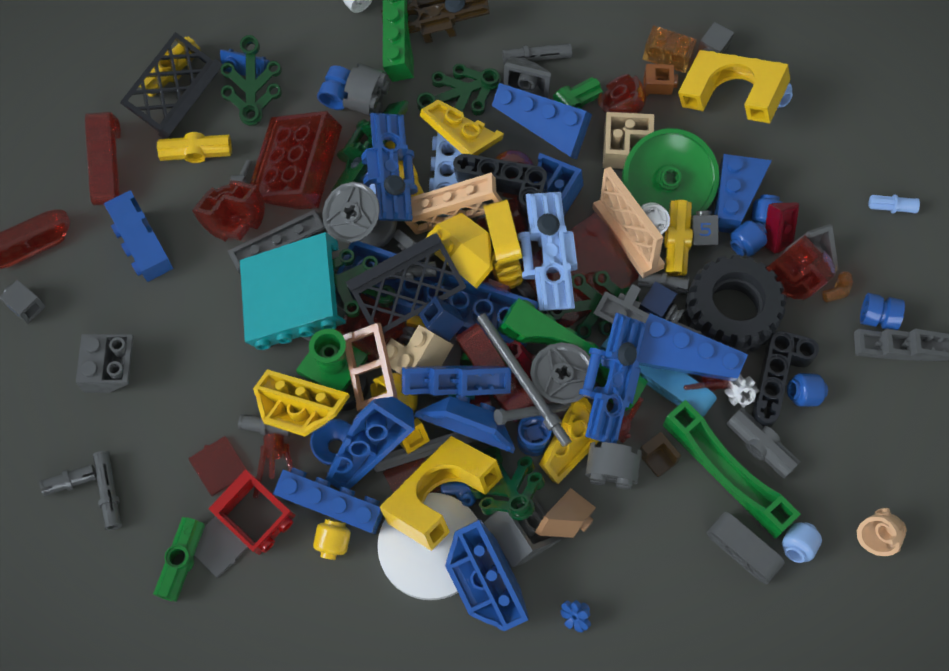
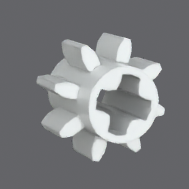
M739 375L735 382L728 381V389L724 390V392L729 397L728 400L733 406L739 403L745 408L746 405L755 402L756 393L759 392V389L754 385L755 381L750 376L744 379Z

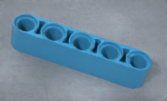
M609 336L600 346L601 350L606 351ZM639 365L641 377L648 381L646 385L676 406H679L686 400L704 417L717 400L712 391L685 373Z

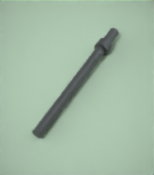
M486 313L478 316L477 320L544 418L543 423L547 429L553 431L563 447L570 444L572 441L561 426L562 421L548 407Z

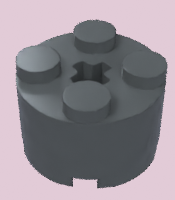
M357 63L358 68H352L345 85L344 92L348 93V98H343V106L370 116V113H381L383 106L381 101L383 95L388 94L391 82L387 81L385 71Z
M592 442L589 447L585 475L590 477V483L605 485V482L608 481L616 483L617 488L631 490L633 484H638L642 451L638 449L635 454L631 452L632 447L607 442H602L601 447H595V442Z

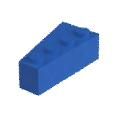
M650 313L645 324L637 361H640V366L735 382L740 375L748 354Z

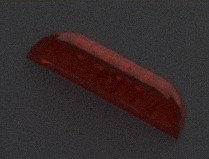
M59 209L50 210L0 232V269L10 267L60 244L65 239L64 236L67 234L70 226V220L66 211Z

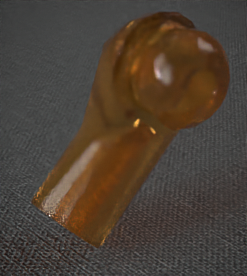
M846 271L841 272L838 275L835 287L822 291L823 300L830 302L847 297L853 285L852 274Z

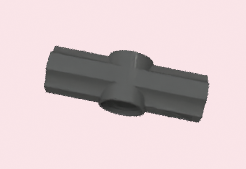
M743 407L727 422L726 425L746 443L747 450L755 458L764 460L783 479L801 462L780 443V437L774 430L768 426H762Z

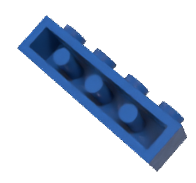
M293 467L291 472L282 470L273 495L370 533H377L383 517L379 507L380 501L365 496L364 500L354 497L355 491L342 486L339 491L330 488L331 482L316 477L315 481L305 478L306 472Z

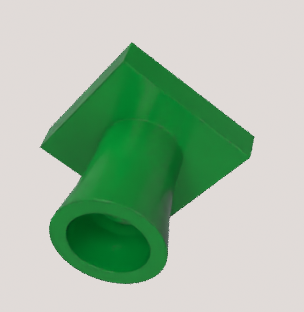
M322 329L316 332L310 339L309 353L296 369L297 374L313 383L345 392L352 381L345 354L346 341L343 335L334 329ZM352 345L356 366L364 365L368 359V354Z

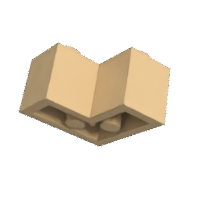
M606 112L603 168L611 166V168L623 169L630 149L643 137L654 132V114Z
M418 325L407 346L390 338L386 345L391 369L401 375L402 367L442 366L453 347V344L421 325Z

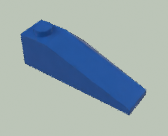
M394 396L373 399L356 415L325 480L331 482V485L338 489L341 486L351 489L415 430L413 409Z

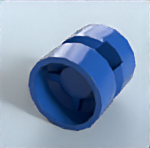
M331 66L325 76V82L322 83L317 94V99L324 106L334 110L344 109L343 98H348V93L344 92L351 72L350 70L341 66Z
M867 293L861 307L860 324L876 327L880 323L882 329L899 330L905 312V301L888 297L884 301V298L878 294Z
M542 415L523 418L519 422L517 445L525 455L539 456L549 446L552 430L549 431L543 423L544 418Z

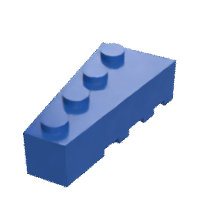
M499 83L492 103L493 107L577 160L592 117L591 113Z

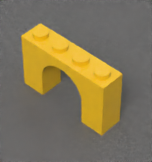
M699 50L678 92L682 107L704 111L713 91L720 84L733 79H743L753 84L744 104L747 119L770 124L791 80L788 64Z
M450 436L385 500L380 509L387 524L432 551L450 531L443 515L424 505L427 495L437 486L447 482H462L486 495L503 476L496 459Z

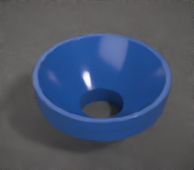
M332 419L325 426L312 433L311 449L314 456L320 462L328 466L332 465L337 453L329 451V444L334 440H339L343 443L351 424L341 419Z

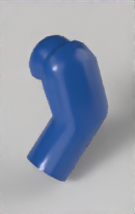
M462 482L441 484V494L455 495L464 506L471 507L476 502V498H474L470 486Z

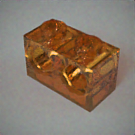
M653 26L645 45L643 60L655 64L674 65V70L686 73L697 39Z

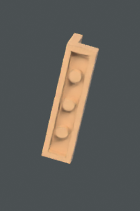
M491 172L411 197L413 220L405 221V223L417 235L433 230L438 223L460 213H463L470 219L484 215L483 206L489 204L482 202L491 199L494 201L493 203L503 201L496 192V178ZM464 207L472 208V209L467 210V211L459 210V209L464 208ZM446 214V215H449V216H447V217H439L438 215ZM426 221L427 223L418 225L416 222Z

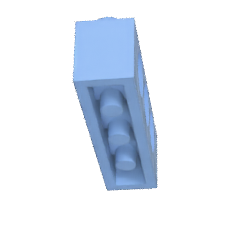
M437 133V136H433L432 150L436 151V157H431V171H435L434 178L429 180V192L458 183L455 177L453 161L462 153L439 133ZM452 153L453 155L446 156L444 154ZM444 174H451V176H449V177H445V176H443V175H444ZM441 214V215H438V216H439V217H447V216H449V215Z

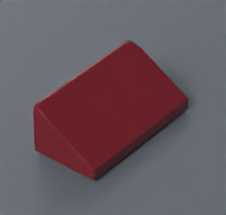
M771 203L768 205L765 226L767 230V244L764 246L765 248L778 253L794 242L799 203Z

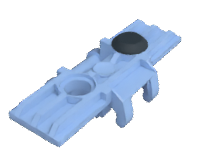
M561 192L526 194L530 231L517 234L522 248L524 266L522 278L535 279L539 311L575 309L571 271L578 269L574 234L566 230ZM531 241H538L539 247H542L543 264L541 267H535V269L533 266ZM557 272L560 274V279L557 281L549 280L546 275L547 273Z

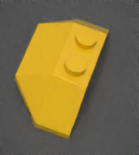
M460 213L438 223L427 234V237L437 232L460 276L477 289L493 269L490 234L466 215ZM441 250L433 253L443 262L445 261Z
M268 369L253 388L264 424L304 437L334 419L350 397L349 393Z

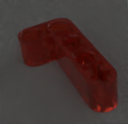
M112 112L87 113L85 115L90 198L93 206L104 205L105 202L120 195L116 139H119L121 136L120 123Z
M475 323L455 337L473 366L507 367L478 323ZM512 373L511 393L492 394L501 409L505 411L535 406L526 391L519 386Z

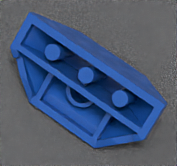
M456 394L455 398L449 396L417 411L414 417L510 453L515 451L514 444L505 425H497L495 423V407L482 402L479 407L470 404L471 398L459 394Z
M480 519L456 530L445 567L468 614L502 631L528 621L529 616L521 588L494 535Z

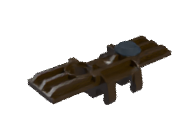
M412 0V3H408L407 6L408 17L409 15H417L418 18L413 22L408 21L409 34L421 31L426 44L433 42L431 33L443 30L448 33L450 38L457 36L454 29L455 22L490 14L488 0ZM381 10L382 23H383V10Z

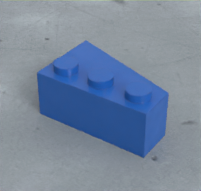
M539 153L537 166L542 167L547 173V193L561 192L563 214L565 217L584 186L582 169ZM525 218L528 231H530L528 218Z
M729 154L723 155L719 166V186L716 193L714 215H718V232L732 233L742 224L772 160Z
M131 190L104 203L114 222L110 226L116 237L122 236L124 243L121 244L127 257L132 255L135 260L131 265L137 276L143 274L145 280L149 282L174 269Z

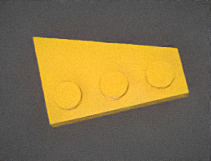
M436 100L421 109L420 117L462 154L478 156L503 139L504 133L498 130L493 132L485 128V123L479 120L476 122L464 117L463 112L440 100Z
M585 396L577 402L571 403L561 423V426L572 442L563 447L554 435L539 463L552 482L559 484L588 454L590 443L595 442L596 445L599 442L598 440L585 437L592 409L591 403Z

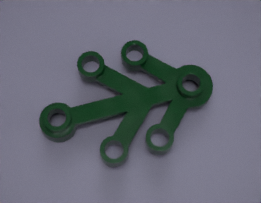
M246 35L240 41V48L246 54V80L236 72L235 67L231 63H224L221 66L223 76L231 79L246 93V103L236 95V91L230 85L222 87L221 95L226 101H231L240 110L239 117L245 125L255 126L262 120V110L272 99L280 98L282 90L278 84L272 83L267 87V92L257 101L256 93L272 77L279 76L282 68L277 61H270L266 69L256 78V54L260 50V44L254 36ZM250 44L255 45L253 50L247 49ZM278 66V69L275 72H271V67ZM227 68H232L231 73L225 74ZM277 88L278 92L272 95L271 90ZM227 90H232L230 96H225ZM250 112H255L253 118H248Z
M463 64L454 65V78L437 71L432 74L433 86L440 88L445 85L454 89L436 96L429 92L421 93L417 97V107L421 111V109L426 107L423 106L424 104H431L436 100L445 103L459 97L455 108L464 114V109L472 92L480 89L477 100H474L471 104L472 113L480 116L485 112V102L490 91L496 90L499 83H501V76L492 68L479 72L467 68ZM457 70H462L463 72H462V73H457L456 71H457ZM467 77L475 81L467 83L461 81V79ZM436 78H441L442 80H441V81H436L435 79H436ZM475 106H481L482 108H481V109H475L474 107H475Z
M343 249L339 253V257L332 259L333 270L343 265L350 266L355 262V256L351 249ZM345 255H351L349 260L343 259ZM367 256L363 259L362 264L343 273L334 274L335 286L344 303L345 313L350 318L357 317L361 310L358 303L353 300L346 281L372 268L367 267V263L374 262V266L378 265V261L374 256ZM384 285L383 290L395 293L393 287ZM371 289L362 292L375 298L378 295V291ZM392 295L387 297L381 296L379 305L390 307L394 304L396 297ZM351 306L357 307L354 312L348 311Z
M597 271L593 275V282L596 285L603 286L617 298L620 293L627 295L630 289L618 287L610 280L609 274L606 271ZM582 274L571 275L572 287L580 290L591 300L575 301V309L560 310L557 314L553 310L544 311V313L553 316L555 319H560L565 313L591 310L583 322L575 327L578 336L586 339L591 335V327L599 318L593 313L602 295L586 283V279ZM599 274L604 275V281L602 283L598 281ZM575 277H579L581 280L579 286L574 284ZM606 320L601 321L598 325L599 332L602 335H610L612 323ZM606 323L610 326L608 332H605L603 329ZM584 326L586 328V334L582 336L580 334V328Z
M489 447L483 450L484 454L497 460L503 476L499 481L501 485H495L487 494L505 496L510 500H494V498L485 497V494L470 487L474 498H483L479 503L482 513L484 515H492L496 511L508 512L509 516L514 520H524L530 517L535 510L532 498L536 490H540L545 485L541 473H531L535 469L532 458L528 456L520 458L517 462L518 467L512 479H510L502 466L503 457L497 447ZM526 474H530L527 477L528 484L522 494H519L518 490Z

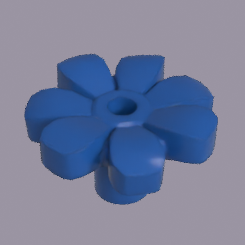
M567 600L561 605V616L567 619L564 624L568 629L574 626L577 632H583L591 626V622L587 619L590 616V608L586 603L580 604L577 600L571 603Z

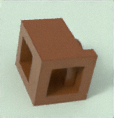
M646 64L643 76V96H648L649 94L672 95L673 88L678 86V74H674V65Z

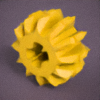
M491 252L492 273L499 288L505 290L520 285L523 282L519 260L498 265L495 252Z

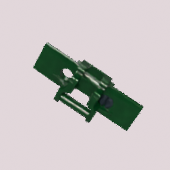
M404 100L389 104L382 114L405 115L408 111L407 105L409 102ZM365 119L359 121L356 125L357 129L345 147L338 151L336 156L346 163V168L331 191L341 184L349 182L360 183L368 172L367 164H362L361 155L366 149L372 148L370 121ZM366 134L369 137L368 141L362 144L359 141Z

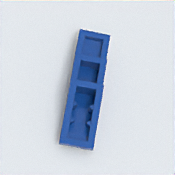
M502 366L402 367V393L404 395L432 394L433 396L511 393V369Z

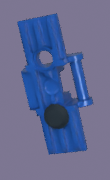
M370 113L372 148L366 149L361 155L362 164H367L368 174L364 177L363 184L367 187L375 184L376 197L379 201L380 209L378 220L412 221L411 195L416 194L418 189L414 183L412 160L414 158V151L409 150L408 145H406L404 115ZM383 141H393L395 144V148H386L383 144ZM398 161H403L404 179L399 176Z
M615 313L606 351L590 348L589 354H591L583 389L579 390V395L594 399L585 437L601 442L617 443L625 408H629V404L633 403L641 371L639 367L640 361H637L646 323L620 313ZM601 363V366L610 369L605 387L596 386V389H594ZM612 399L614 406L608 412L606 405L608 400Z

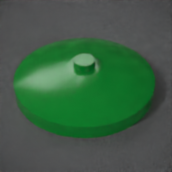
M661 129L643 137L630 150L624 162L622 182L640 207L643 204L653 202L664 207L669 214L671 201L687 200L692 203L691 215L693 216L696 215V211H706L713 202L719 186V168L712 150L701 138L681 129Z

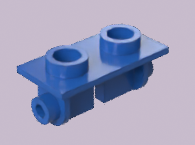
M221 49V63H231L237 73L246 76V54L233 51V49ZM256 56V78L266 69L267 64L270 62L264 56ZM229 67L225 71L231 72L232 68Z

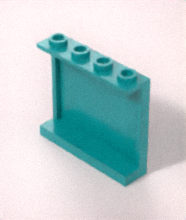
M324 232L240 260L244 337L247 344L255 347L257 350H267L272 345L290 343L292 339L310 337L322 329H335L336 326L346 323L345 319L337 315L332 252L339 250V246L335 238Z

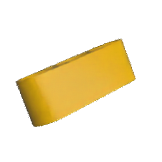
M508 200L483 206L498 265L522 259Z

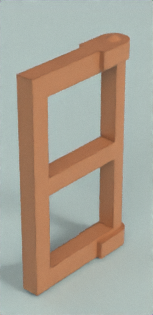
M375 323L343 335L346 341L345 354L357 411H362L373 399L392 396L398 399L381 323ZM374 334L380 359L357 367L351 342ZM382 367L387 393L364 401L359 375Z

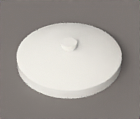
M429 493L424 501V505L443 515L450 533L431 551L387 524L386 520H384L378 537V555L385 575L397 589L417 599L440 600L458 593L445 567L454 533L456 530L478 519L471 509L464 506L460 500L446 494Z

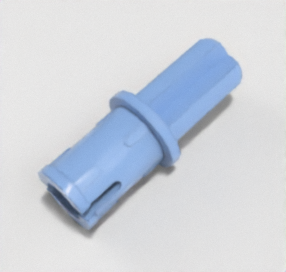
M896 194L892 197L871 195L868 206L870 209L891 211L892 214L896 213V211L916 214L919 210L920 201L919 198L898 197Z

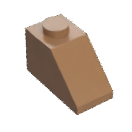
M570 488L544 516L535 533L539 536L574 538L580 530L585 532L592 524L594 519L590 516L596 507Z

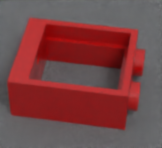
M246 469L209 507V510L250 550L258 555L262 552L266 553L272 548L275 543L274 539L280 532L284 533L292 526L294 522L292 519L296 516ZM254 486L283 513L257 542L228 516Z

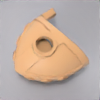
M881 508L876 510L874 515L869 516L860 523L857 529V539L860 545L868 552L879 556H890L901 550L907 528L900 518L891 514L889 508Z

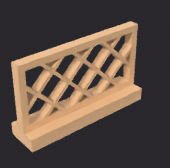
M611 166L605 168L600 200L593 202L592 209L641 277L645 278L664 269L665 263L660 257L663 236Z

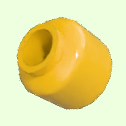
M325 519L324 523L317 525L313 547L321 552L320 557L336 560L337 555H344L347 552L351 532L345 527V522Z

